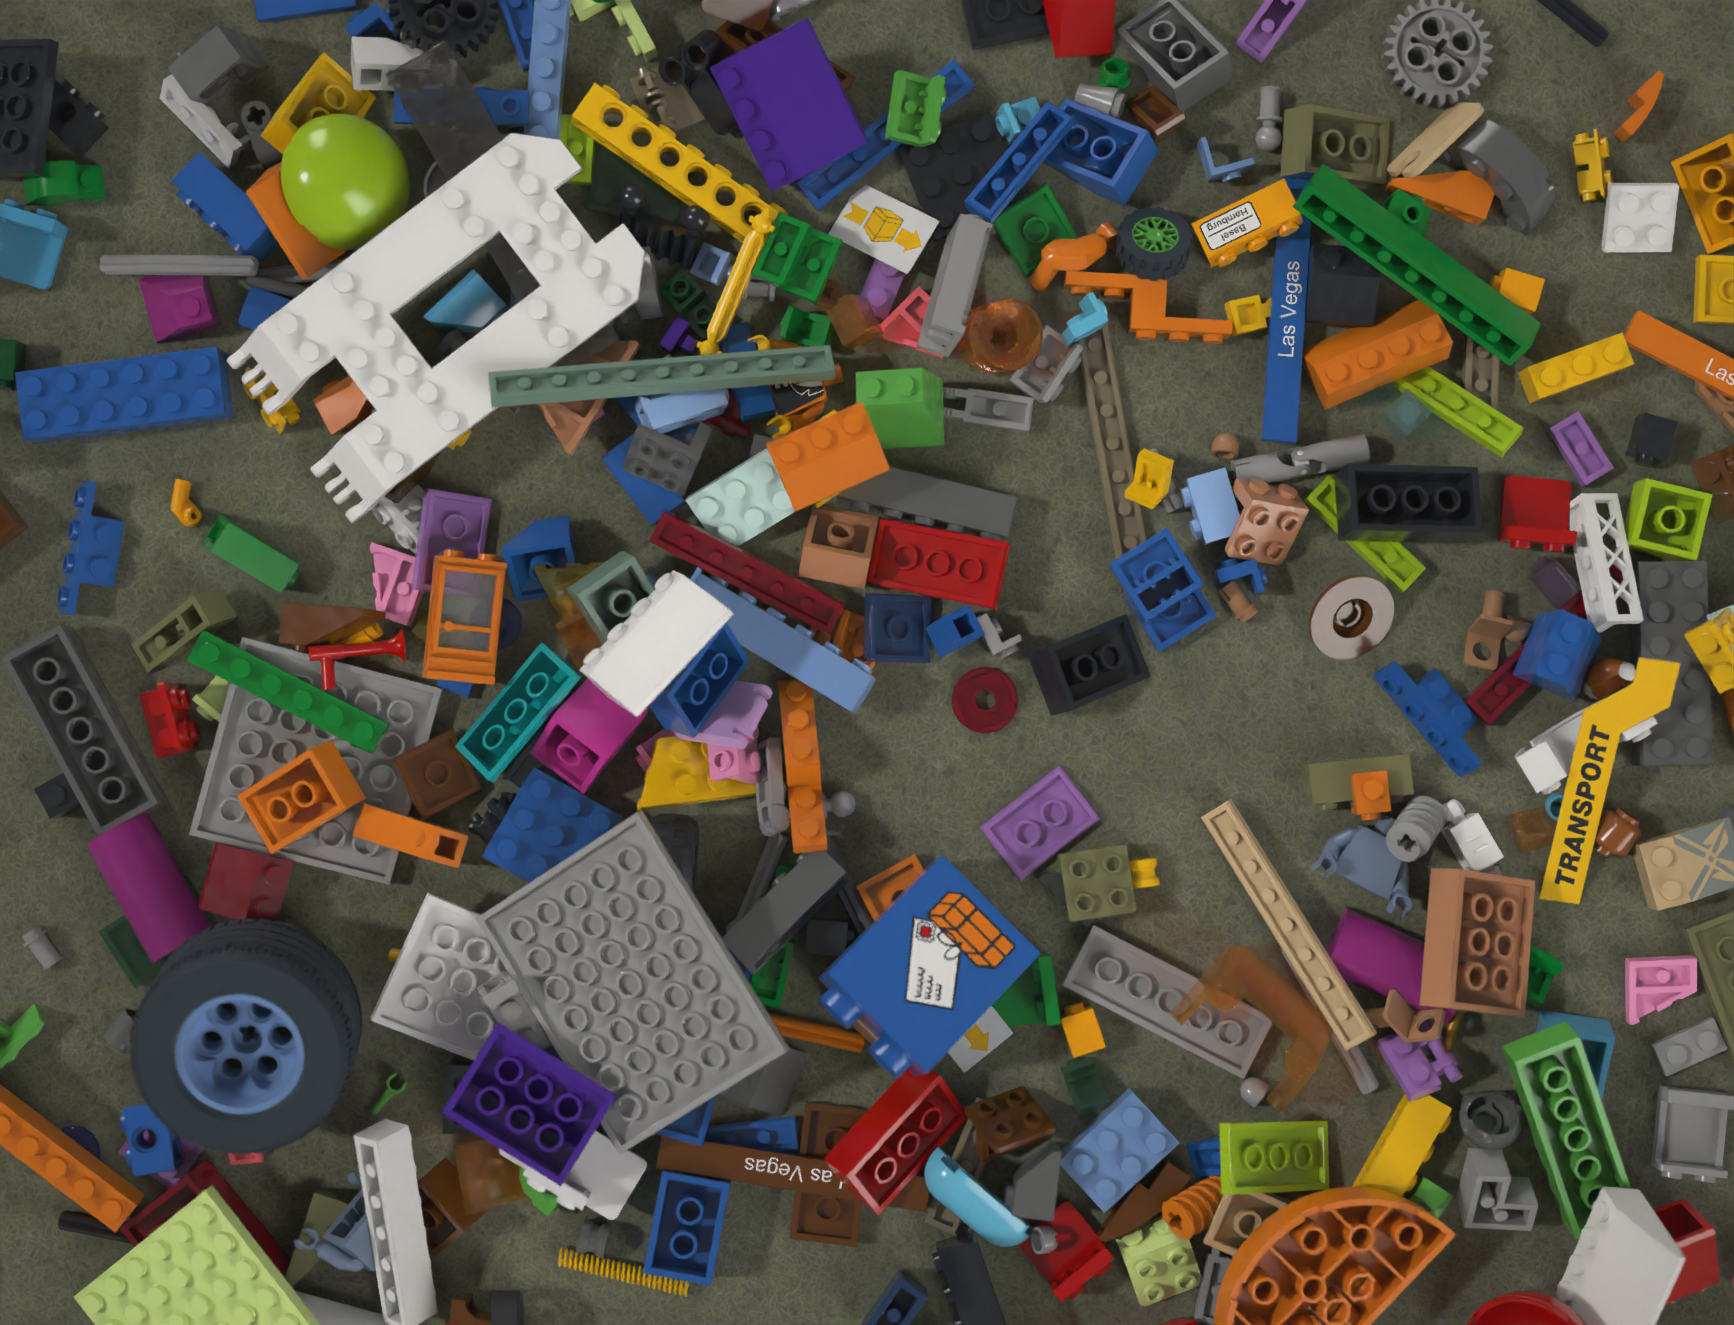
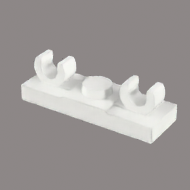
M172 74L163 79L160 99L229 169L237 164L241 151L245 150L249 145V135L241 139L235 138L233 135L238 129L236 122L230 123L225 128L211 107L189 99Z

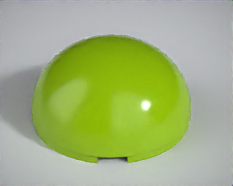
M335 113L323 115L301 126L292 137L289 145L285 147L281 162V183L284 197L299 225H304L318 238L317 241L340 250H359L405 214L410 197L408 166L396 142L375 123L351 114Z

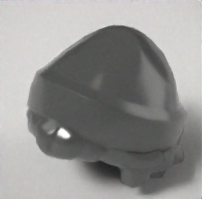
M1502 1091L1471 1092L1465 1094L1462 1098L1459 1112L1460 1126L1467 1139L1479 1147L1486 1149L1505 1148L1512 1144L1520 1134L1522 1126L1520 1114L1523 1108L1522 1105L1516 1104L1510 1094Z

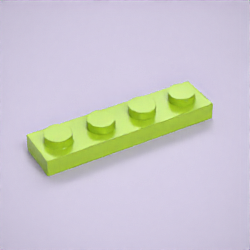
M1429 366L1391 382L1392 387L1501 458L1522 435V426Z
M1328 475L1304 499V502L1338 534L1335 480ZM1345 541L1400 594L1405 592L1426 569L1399 542Z

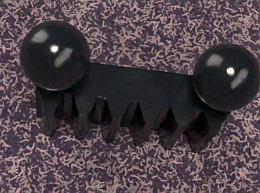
M635 183L625 185L619 193V200L624 208L620 215L618 227L624 224L641 247L649 246L651 253L655 254V260L659 261L662 258H667L668 264L672 265L679 262L682 269L692 266L696 257L697 242L701 236V231L709 225L710 214L702 207L692 205L684 212V226L639 211L638 209L642 208L646 201L644 189Z

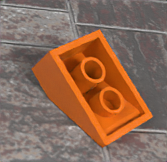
M332 740L309 749L237 795L271 855L367 799Z

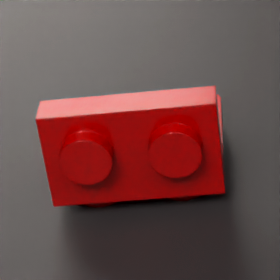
M1523 476L1505 477L1502 484L1498 542L1510 543V548L1522 550L1531 549V545L1544 546L1543 551L1562 553L1565 548L1576 545L1577 531H1568L1571 497L1570 482Z
M1065 1200L1055 1207L1053 1221L1039 1220L1032 1226L1033 1228L1045 1225L1057 1231L1058 1235H1055L1056 1241H1059V1244L1054 1251L1046 1254H1036L1031 1247L1030 1237L1018 1244L1048 1281L1052 1292L1061 1302L1067 1297L1070 1300L1077 1297L1085 1289L1084 1283L1093 1275L1096 1278L1102 1276L1112 1266L1110 1261L1114 1259L1110 1249L1099 1239L1097 1233L1070 1201Z

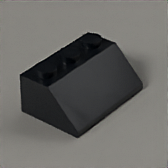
M974 1230L935 1242L937 1252L932 1253L933 1261L937 1272L945 1273L948 1284L943 1286L948 1305L955 1304L959 1317L953 1318L955 1325H1006Z

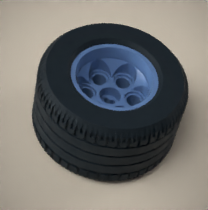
M246 918L244 920H231L230 922L216 924L193 935L175 949L164 962L137 1009L130 1035V1060L134 1079L137 1082L136 1085L140 1094L143 1095V1100L146 1101L148 1107H151L152 1113H155V1116L160 1118V1122L164 1123L167 1128H171L172 1132H176L179 1137H184V1140H189L192 1144L196 1143L199 1147L210 1148L211 1151L217 1150L220 1153L223 1151L227 1154L240 1153V1155L245 1153L252 1154L253 1152L257 1154L294 1143L295 1140L301 1139L318 1127L333 1111L344 1093L359 1048L362 1034V1009L357 988L353 979L350 978L351 975L346 966H343V962L337 955H334V951L327 945H324L317 937L311 936L312 934L305 932L303 929L302 931L299 930V927H294L291 924L286 925L285 922H278L276 920L273 922L271 919L265 920L260 918L257 920V918ZM232 1002L237 1010H225L221 1003ZM258 1004L263 1005L268 1009L261 1008L260 1006H258ZM249 1025L255 1027L253 1033L246 1031ZM286 1026L292 1034L288 1036L281 1035L276 1028ZM215 1031L221 1035L222 1039L218 1041L212 1040L207 1036L206 1032ZM271 1056L276 1059L277 1064L268 1065L261 1057ZM235 1058L241 1062L242 1066L232 1067L228 1064L227 1059Z

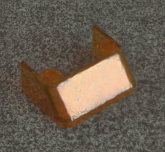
M1232 945L1225 949L1169 1015L1183 1025L1204 1000L1214 1008L1226 1011L1234 1008L1245 997L1294 1041L1285 1052L1283 1064L1288 1074L1266 1098L1271 1105L1281 1112L1317 1071L1332 1037L1333 1030L1322 1012L1254 952L1243 945Z

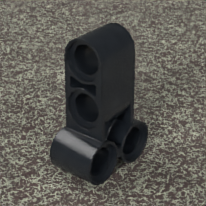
M706 29L699 32L685 45L678 46L664 57L659 63L658 70L661 79L671 86L682 84L711 128L717 134L724 136L739 126L710 70L711 66L720 61L718 57L723 52V41L716 32Z

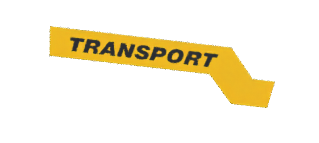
M1639 657L1634 680L1631 685L1583 711L1539 899L1574 904L1580 903L1620 734L1670 707L1680 663Z

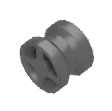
M585 1218L577 1245V1252L584 1254L589 1251L593 1252L596 1257L604 1258L612 1225L607 1223L601 1226L596 1225L592 1220Z

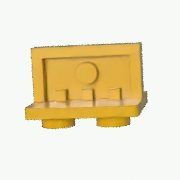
M1728 607L1722 610L1717 617L1687 631L1684 635L1719 694L1734 687V614Z

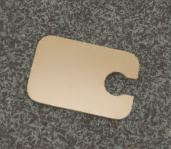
M1459 102L1447 108L1388 165L1387 172L1394 177L1402 173L1405 178H1412L1422 173L1483 114V106L1480 103Z

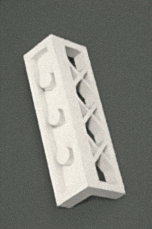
M1581 493L1570 502L1568 526L1569 531H1577L1576 545H1573V551L1587 620L1594 624L1598 632H1603L1614 624H1639L1644 619L1618 494ZM1595 503L1608 504L1610 517L1607 521L1597 513ZM1605 532L1616 542L1617 548L1614 552L1609 550L1603 543L1602 536ZM1612 564L1622 572L1623 581L1621 584H1618L1610 577L1609 568ZM1618 596L1628 603L1630 614H1618L1615 602Z

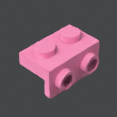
M758 725L752 737L745 736L748 743L744 749L707 743L710 779L712 781L718 782L732 778L746 784L760 782L761 758L757 749Z

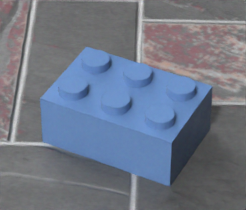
M1128 1088L1061 1150L1060 1165L1105 1213L1179 1144V1141L1138 1096Z

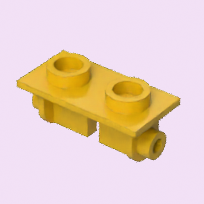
M1593 129L1594 137L1589 138V133H1582L1576 135V141L1573 142L1576 167L1589 165V170L1576 172L1578 195L1582 196L1583 202L1597 200V194H1601L1606 200L1608 183H1613L1611 170H1605L1604 158L1610 157L1607 137H1602L1597 129Z
M247 367L245 373L251 370V368ZM266 373L248 385L242 382L248 397L251 400L256 398L261 407L267 399L274 397V393L279 391L274 383L257 397L253 396L249 391L266 376ZM292 398L271 415H268L263 408L261 410L265 423L269 427L274 426L279 434L283 432L286 422L291 426L302 419L299 415L301 411Z

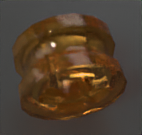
M830 279L826 283L825 290H827V287L833 290L830 294L831 301L824 303V299H822L817 305L812 303L820 310L833 308L839 300L838 286Z

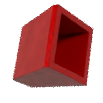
M1684 1198L1654 1209L1653 1211L1686 1258L1665 1305L1672 1304L1677 1299L1694 1292H1702L1709 1286L1719 1283L1714 1228Z

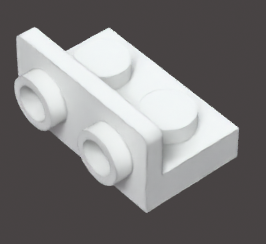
M419 485L412 489L399 503H394L384 496L372 508L374 517L381 524H387L395 533V537L400 545L406 549L410 548L414 554L417 551L424 491Z

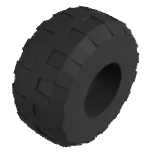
M659 813L651 818L649 823L695 895L699 845L698 822L691 818L690 815Z

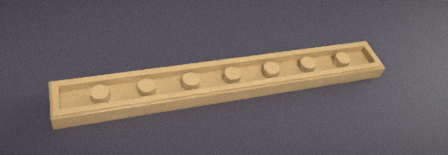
M1232 799L1202 816L1201 819L1345 1051L1373 1037L1377 1033Z

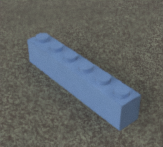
M701 573L699 574L695 584L733 613L727 624L741 646L852 713H857L876 681L870 675L871 667L856 658L851 664L841 658L844 651L827 641L824 646H821L812 640L815 634L797 624L795 629L783 623L786 617L771 607L766 612L756 607L755 604L758 600L746 592L740 590L738 595L727 589L730 583L712 574L710 578Z

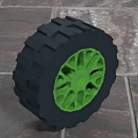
M1145 207L1141 210H1134L1132 214L1124 217V221L1119 226L1116 242V257L1120 260L1119 264L1122 268L1127 269L1128 273L1134 274L1143 280L1145 278L1150 279V281H1157L1158 279H1169L1171 276L1175 277L1181 269L1184 270L1189 260L1193 239L1189 224L1185 223L1183 217L1176 215V212L1164 210L1161 207Z

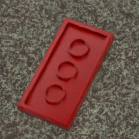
M880 518L866 584L997 610L1011 543Z

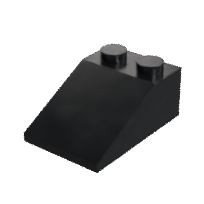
M1127 614L1027 653L1051 716L1072 711L1150 677Z

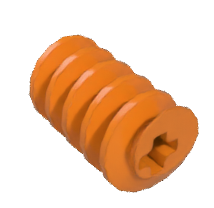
M1218 1175L1208 1176L1196 1183V1185L1163 1202L1161 1208L1162 1216L1170 1230L1179 1239L1188 1240L1193 1235L1210 1227L1224 1195L1221 1194V1177Z

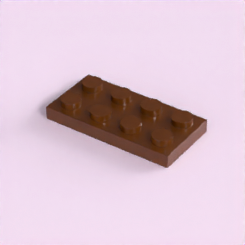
M806 1101L799 1155L824 1159L869 1109ZM795 1191L789 1239L857 1247L862 1202Z

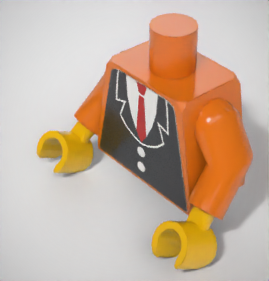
M756 335L747 340L748 342H755L758 345V351L805 347L786 340L767 339L764 335ZM839 363L834 364L835 380L769 385L776 407V416L767 422V426L775 424L780 431L772 436L774 440L784 436L786 433L794 432L812 424L824 411V404L828 402L825 387L844 382Z

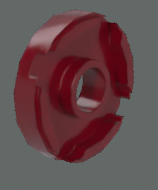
M980 667L972 669L960 677L954 686L951 702L953 712L963 726L973 732L986 734L997 732L1010 723L1016 714L1019 699L1016 686L1009 676L998 669ZM987 690L993 694L995 702L991 709L981 710L977 707L975 697L980 691Z

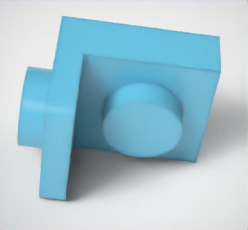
M1034 96L1012 105L1007 102L1000 106L996 113L995 122L999 133L1002 136H1006L1009 144L1015 141L1040 111L1036 97Z
M1093 292L1085 295L1079 302L1083 313L1066 322L1068 327L1060 335L1066 347L1099 331L1109 321L1106 306L1102 300L1096 298Z

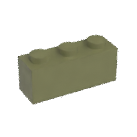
M1410 754L1303 764L1307 804H1317V810L1337 809V802L1350 801L1351 807H1354L1350 775L1353 773L1387 770L1390 803L1405 802L1404 795L1414 794Z

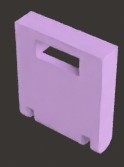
M736 681L695 738L674 733L678 739L744 749L748 743L745 736L752 737L768 705L766 700L771 698L773 692L770 687L764 684Z

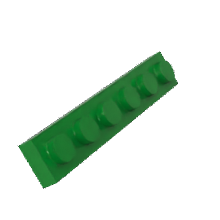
M202 630L187 658V661L370 754L374 753L388 726V723L205 630Z

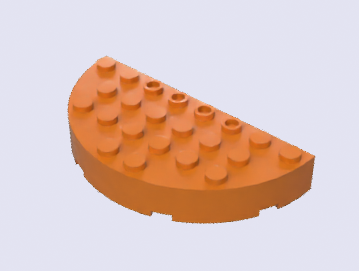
M1343 1187L1312 1193L1276 1211L1264 1220L1243 1242L1233 1257L1218 1292L1214 1325H1371L1456 1234L1429 1211L1415 1202L1384 1190L1367 1187Z

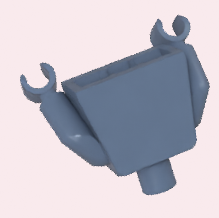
M1382 814V818L1377 820L1373 830L1357 825L1355 828L1347 827L1330 837L1320 854V858L1311 865V870L1315 871L1322 866L1325 869L1324 880L1335 873L1383 899L1389 900L1391 896L1392 900L1386 907L1387 912L1391 914L1396 905H1398L1402 909L1401 916L1404 918L1412 907L1411 899L1408 897L1410 885L1408 862L1396 858L1389 851L1386 844V835L1395 820Z
M351 1172L348 1174V1181L352 1186H362L361 1178L357 1173ZM363 1189L360 1190L323 1234V1238L326 1240L324 1243L319 1241L318 1232L312 1228L302 1229L304 1233L310 1236V1243L308 1245H305L300 1240H294V1244L298 1249H314L318 1252L316 1256L337 1269L358 1272L363 1268L371 1272L376 1271Z

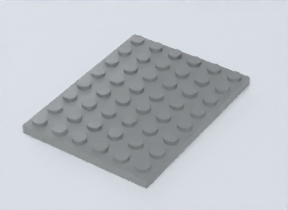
M643 811L635 813L476 918V921L509 975L515 981L520 993L561 1060L617 1095L600 1123L619 1155L789 1050L786 1042Z

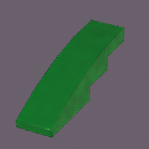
M778 863L775 879L783 872L789 873L795 866ZM797 933L760 970L752 975V989L761 1004L780 1008Z

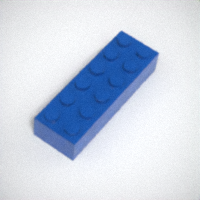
M209 347L15 372L23 440L37 444L233 419L234 413L226 352L218 347Z

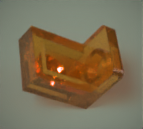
M582 612L570 613L561 622L556 624L557 630L577 670L581 669L584 666L586 656L592 650L600 649L602 643Z

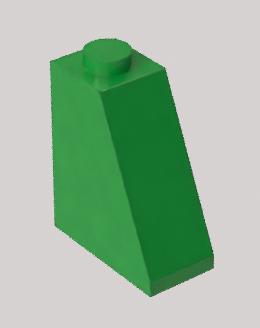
M223 514L219 515L203 540V543L212 553L282 593L285 587L290 588L299 575V571L296 570L299 564L293 558Z

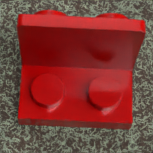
M162 682L157 684L158 689L139 694L157 759L199 748L197 740L201 739V733L195 720L191 721L188 708L192 707V701L187 688L182 689L181 683Z

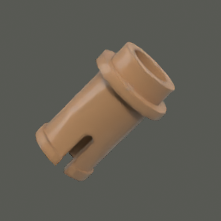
M1235 579L1217 592L1235 613L1236 617L1234 619H1239L1242 624L1259 612L1255 607L1257 603L1254 602L1252 604L1237 585Z

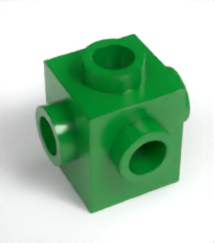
M1397 189L1386 198L1382 205L1383 208L1421 236L1425 235L1431 224L1427 219L1433 209L1425 205L1424 200L1415 194H1407Z

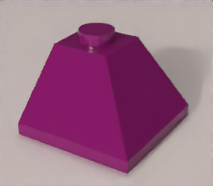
M151 275L139 279L156 343L221 326L208 275Z

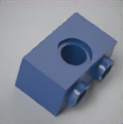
M146 1102L134 1103L123 1108L124 1114L120 1118L122 1132L127 1134L129 1148L126 1149V1161L128 1167L133 1169L134 1177L175 1170L184 1164L180 1137L176 1132H172L171 1128H167L164 1123L160 1122V1118H157L155 1113H152L151 1107H148ZM145 1129H150L156 1134L157 1140L155 1145H150L145 1141Z

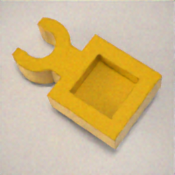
M1260 295L1236 299L1224 304L1228 320L1233 321L1232 336L1260 331L1268 327L1266 320L1269 321L1271 297L1263 304L1261 303Z

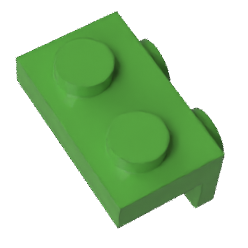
M903 70L894 73L886 139L920 148L936 142L941 132V121L939 120L941 106L946 98L944 76L937 75L928 78Z

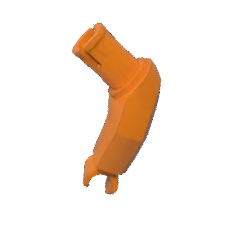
M1106 222L1098 227L1096 233H1091L1077 239H1056L1051 241L1041 250L1042 260L1028 278L1030 285L1039 291H1045L1058 271L1085 270L1104 256L1107 249L1115 247L1116 239L1114 237L1118 236V230L1111 222Z

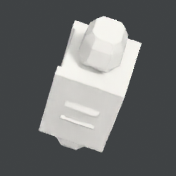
M1451 799L1444 803L1447 821H1450L1451 824L1444 827L1441 832L1464 870L1502 875L1499 867L1493 865V863L1504 856L1479 813L1464 815L1466 810L1456 799Z

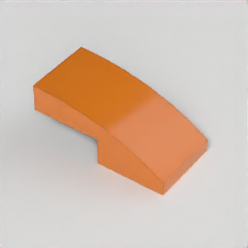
M1660 70L1650 77L1627 100L1636 111L1613 133L1622 143L1641 126L1653 108L1664 78V74Z

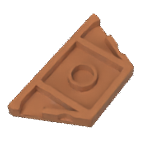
M589 338L552 367L631 361L641 345L632 340L628 342L609 340L608 338ZM608 398L537 404V406L558 437L564 450L572 456Z

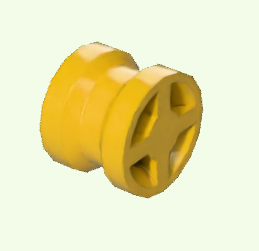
M1157 858L1129 860L1133 888L1160 885L1159 877L1155 875V867L1158 865Z

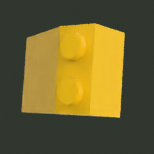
M322 53L276 111L261 137L283 154L285 147L289 145L297 130L308 121L316 117L335 113L351 114L364 118L376 97L368 90H353L352 76L326 53Z

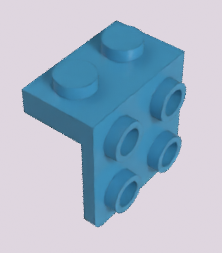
M5 199L4 204L0 203V277L47 290L51 287L69 228L56 220L57 214L37 208L35 214L25 211V205Z

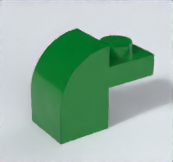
M71 160L50 161L44 164L43 177L22 176L25 205L55 207L67 201L99 202L106 199L102 166L77 165L75 161Z

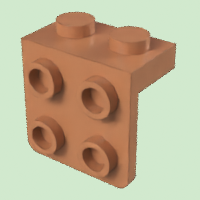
M1237 478L1232 491L1242 503L1244 509L1225 546L1226 554L1232 558L1255 559L1256 562L1272 565L1282 564L1309 512L1308 507L1298 496V491L1287 484L1275 486L1256 478L1251 479V481Z

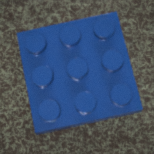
M532 767L481 857L530 883L616 827L622 816L539 769Z

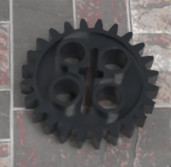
M498 0L388 1V4H390L389 16L394 17L393 29L402 28L400 30V39L403 40L411 37L410 48L414 49L420 44L423 46V56H426L430 50H434L437 60L440 59L442 52H447L450 60L454 59L455 51H459L466 58L468 47L478 52L480 42L487 44L489 33L494 34L495 22H497L499 11L496 10ZM466 14L471 16L472 19L462 18L460 15ZM436 24L439 25L441 29H433L429 25Z

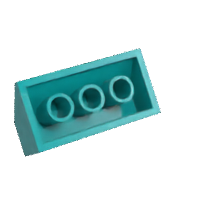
M541 642L455 747L488 781L494 783L583 675L562 656Z

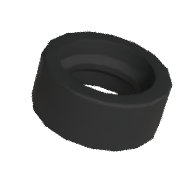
M520 1290L495 1291L493 1293L491 1325H525L524 1301Z

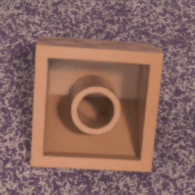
M813 504L803 544L798 576L865 589L879 516L824 505L816 508Z

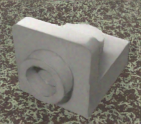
M987 613L977 618L985 634L981 638L991 657L998 653L1002 659L1019 650L1017 643L1023 640L1020 634L1002 643L1000 637L1004 633L995 617L990 619Z

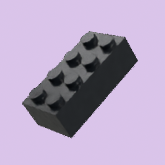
M1347 464L1334 475L1338 540L1467 543L1483 533L1478 467Z

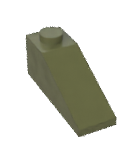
M220 588L195 594L134 641L131 646L147 673L193 647L202 630L214 634L236 618L237 615Z
M322 1187L314 1192L302 1229L312 1228L316 1230L319 1235V1241L324 1243L326 1240L323 1238V1234L354 1198ZM301 1230L298 1240L308 1245L310 1243V1236ZM295 1247L285 1279L292 1288L321 1260V1258L316 1256L318 1252L314 1249L300 1250Z

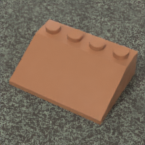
M1431 868L1420 1006L1525 1017L1535 881L1464 869Z

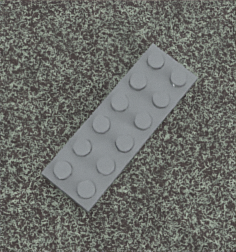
M1093 924L1062 983L1063 986L1242 1079L1245 1078L1274 1021L1273 1017Z

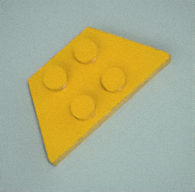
M677 736L658 738L654 743L651 764L647 768L644 779L646 782L642 796L637 803V810L756 796V784H746L732 778L718 782L712 781L710 779L707 743L678 739Z

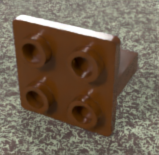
M1734 444L1690 463L1702 492L1713 494L1710 509L1717 524L1734 518Z
M1023 1086L965 1106V1115L976 1127V1154L982 1162L1042 1141V1137L1055 1133V1124Z

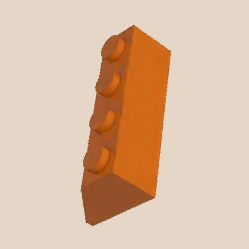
M1417 300L1374 318L1372 327L1355 326L1303 348L1302 365L1326 410L1391 383L1398 378H1403L1422 368L1448 359L1453 341L1439 314L1420 300Z

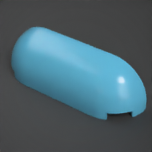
M939 1147L935 1149L925 1167V1182L930 1193L983 1239L993 1245L1011 1247L1024 1242L1030 1237L1032 1226L1022 1217L1012 1216L1009 1206H1005V1203L942 1149Z

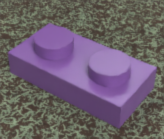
M875 258L855 309L885 320L889 316L906 273Z
M1579 411L1547 429V432L1581 487L1614 468Z

